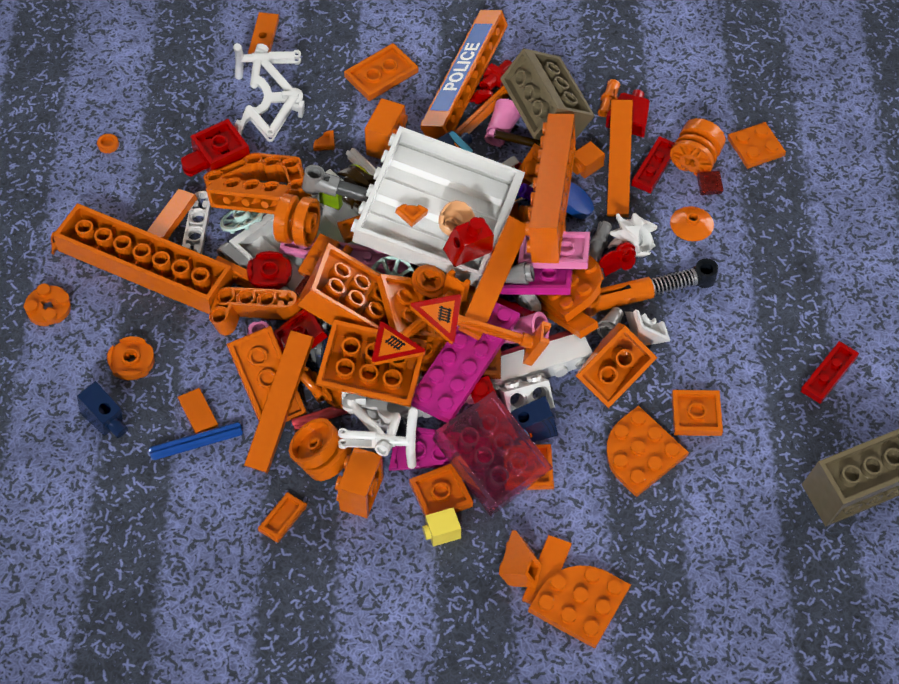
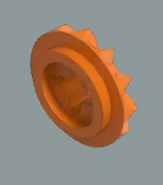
M422 265L416 268L411 279L414 292L417 291L421 294V297L427 296L430 299L437 296L441 297L446 275L441 269L433 265ZM426 280L434 281L432 286L430 284L424 285Z

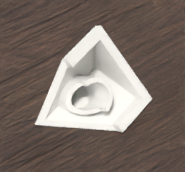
M639 310L625 312L631 332L645 346L670 341L663 321L656 323V318L650 320L645 313L640 315Z

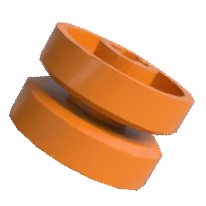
M283 194L278 201L274 214L273 234L275 240L285 244H290L294 241L297 246L310 247L315 241L320 224L319 201L317 198L302 197L300 200L298 195Z
M317 418L304 424L294 434L288 451L290 458L312 479L325 481L341 472L346 456L351 455L352 447H347L346 449L339 448L338 441L343 438L338 436V429L327 419Z

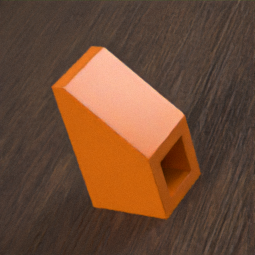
M512 530L506 544L503 561L499 566V575L508 585L513 587H536L542 564L516 530Z

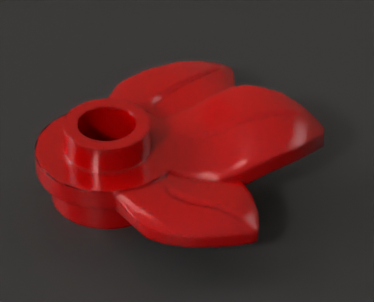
M630 242L621 243L617 246L616 250L605 254L598 262L600 268H603L604 275L607 276L620 268L623 270L631 269L636 261L635 246Z

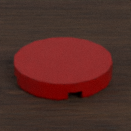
M274 251L258 253L255 258H251L246 269L248 281L253 287L258 289L279 290L285 287L292 277L290 260L283 257V254Z

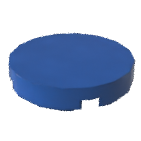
M571 182L567 213L575 218L585 219L594 210L593 202L581 187Z

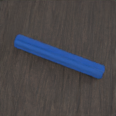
M235 422L149 447L150 457L152 460H157L241 436L243 430L240 422Z

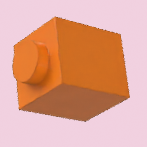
M590 141L575 151L573 172L576 175L580 174L584 179L604 166L605 153Z

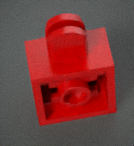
M226 119L191 135L193 152L182 157L181 164L184 174L192 177L204 170L207 172L217 170L243 159L246 155L250 154L249 146L230 120Z

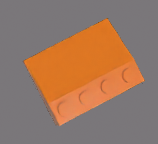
M328 243L303 289L298 306L332 325L333 320L378 329L381 321L389 325L376 280L380 274Z
M333 320L317 376L316 386L411 407L425 355L373 366L371 365L378 329ZM410 338V340L426 350L427 340Z

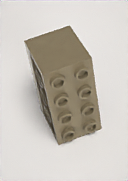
M523 48L500 78L533 139L540 140L541 136H545L543 135V122H547L548 113L574 114L575 140L595 116L560 56Z
M899 429L817 462L802 483V487L825 527L899 496Z

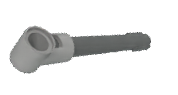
M309 165L305 168L302 189L305 193L316 195L321 192L334 197L337 194L361 202H367L368 197H366L368 188L342 181L341 177L325 173L324 169L318 165Z

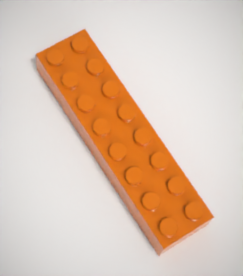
M548 113L547 122H543V135L545 136L540 138L541 149L538 150V163H536L535 170L536 177L533 179V191L535 192H531V206L533 207L528 208V220L530 222H526L525 233L526 236L530 237L527 240V253H531V263L559 264L576 151L574 114Z
M78 203L53 234L59 252L207 314H210L217 292L224 287H231L234 283L232 267L230 265Z

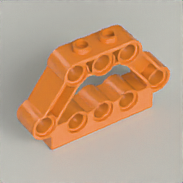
M252 153L225 167L211 170L203 177L209 202L213 208L275 214L276 206L283 194L298 195L300 200L302 197L312 198L310 194L305 193L302 189L304 170L301 159L296 156Z

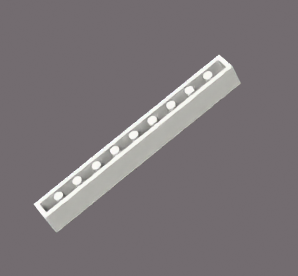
M574 334L549 341L548 346L532 366L523 364L524 349L501 356V379L490 380L497 396H499L498 388L505 387L504 384L510 381L524 382L527 381V377L532 375H541V377L545 378L552 376L562 377L568 371L575 369L579 371L593 352L585 336L580 339ZM471 394L465 403L474 404ZM395 403L387 405L390 413L397 412L406 419L408 418L409 409L413 407ZM417 409L418 418L422 416L424 418L432 417L431 415ZM366 410V413L383 431L388 430V425L384 424L377 410Z

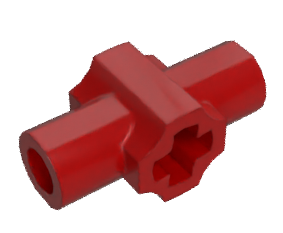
M505 60L499 66L491 63L484 72L483 80L479 82L480 89L492 90L495 86L498 88L502 87L503 83L500 78L512 62Z

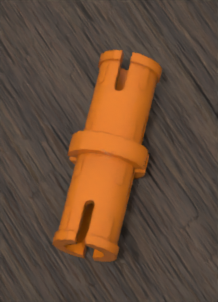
M610 79L607 82L606 90L601 95L598 116L607 118V113L611 109V100H617V93L620 88L619 81Z

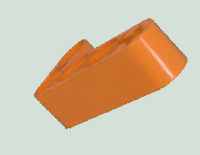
M224 287L216 294L209 314V320L220 334L229 335L235 331L240 317L289 320L303 308L298 306V296L291 290Z

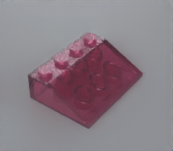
M494 391L437 429L433 436V441L490 516L509 504L553 468Z

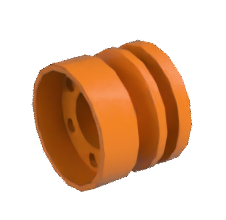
M700 118L688 120L671 149V160L680 170L693 172L696 176L707 175L713 169L717 157L725 145V135L719 126L711 121Z

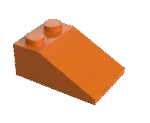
M618 323L602 339L575 376L606 407L610 408L657 357L625 325Z

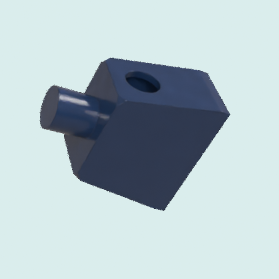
M96 381L77 395L80 414L104 436L112 432L117 438H120L128 431V428L122 423V410ZM99 407H101L107 414L100 413Z

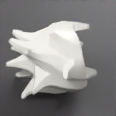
M617 213L616 219L620 228L610 231L609 234L616 238L611 241L608 248L630 242L635 246V257L650 255V251L656 246L650 232L656 230L657 225L644 220L636 213H633L632 218L627 220Z

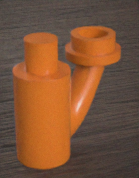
M305 365L300 381L310 390L316 401L320 403L325 399L322 395L321 386H316L318 373L316 371L312 372L310 367Z

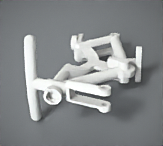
M236 43L233 46L235 52V78L238 80L242 79L244 63L253 62L250 86L253 89L261 88L264 98L257 107L246 106L242 119H237L234 127L242 136L245 125L251 121L266 140L272 142L292 110L298 112V117L300 118L303 117L305 111L302 91L298 88H293L272 64L299 65L301 63V52L294 50L268 53V46L257 44L254 53L243 54L242 46ZM261 65L284 91H271L269 84L260 76ZM271 103H284L269 126L261 115L269 109Z
M421 371V373H420V377H419V380H418V384H419V382L421 381V379L423 378V376H422V371ZM342 392V408L348 414H355L369 431L339 429L338 436L343 438L338 441L339 448H374L377 454L387 456L392 447L406 446L407 466L410 469H414L417 465L415 447L418 410L412 407L408 411L406 437L396 436L401 415L397 412L390 413L388 411L387 405L390 402L368 399V397ZM366 410L378 411L379 417L384 424L388 425L386 434L366 413Z

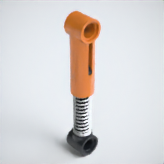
M704 258L699 260L696 266L690 270L687 269L686 271L683 270L682 272L679 271L678 273L675 272L671 273V275L667 274V276L664 275L652 279L644 277L603 287L596 300L582 312L592 317L599 311L652 299L656 293L660 294L661 292L663 294L664 291L667 293L668 290L670 292L671 290L675 291V289L679 290V287L681 289L687 286L690 287V285L702 288L712 287L716 281L718 265L712 259Z

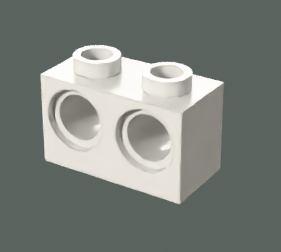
M541 375L529 376L527 381L520 383L518 381H510L504 384L505 387L498 388L502 408L508 419H512L511 411L546 396L550 409L555 407L549 380L543 376L541 377ZM541 387L542 392L540 396L533 398V391ZM519 393V400L515 404H511V396Z

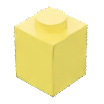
M454 507L425 515V525L422 526L425 539H430L433 547L461 539V526Z

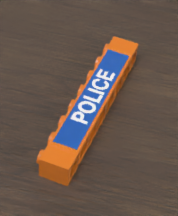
M502 10L479 11L432 104L421 121L420 126L424 135L438 139L451 130L455 131L508 26Z

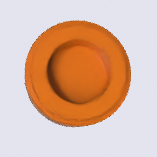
M104 134L98 138L97 146L103 153H112L118 149L119 141L113 134Z

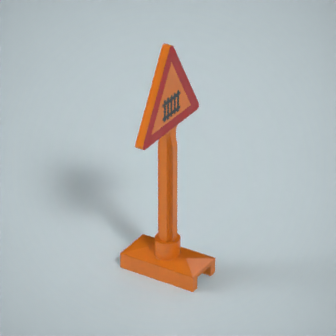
M451 270L446 274L441 297L460 294L459 314L463 315L471 281L468 279L464 282L460 281L455 277L456 271ZM419 317L402 332H398L381 321L378 327L371 365L374 366L425 355L426 350L410 340V338L424 328L427 323Z
M460 294L414 302L409 306L414 313L450 344H453L455 341L457 325L515 342L519 346L525 347L523 364L529 366L534 364L550 341V339L543 338L551 328V323L542 321L531 335L525 332L521 334L460 315Z

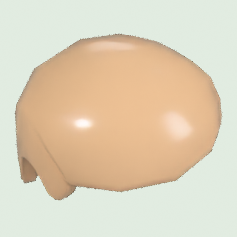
M455 200L444 206L440 212L438 224L442 232L450 236L456 226L469 222L475 215L469 205Z

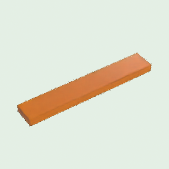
M611 100L607 216L616 217V214L619 213L621 217L629 218L633 100Z
M510 215L506 219L465 311V317L485 323L488 322L526 235L525 223ZM459 326L457 329L477 340L483 334L482 332Z
M290 331L244 466L265 473L269 472L310 354L314 337Z

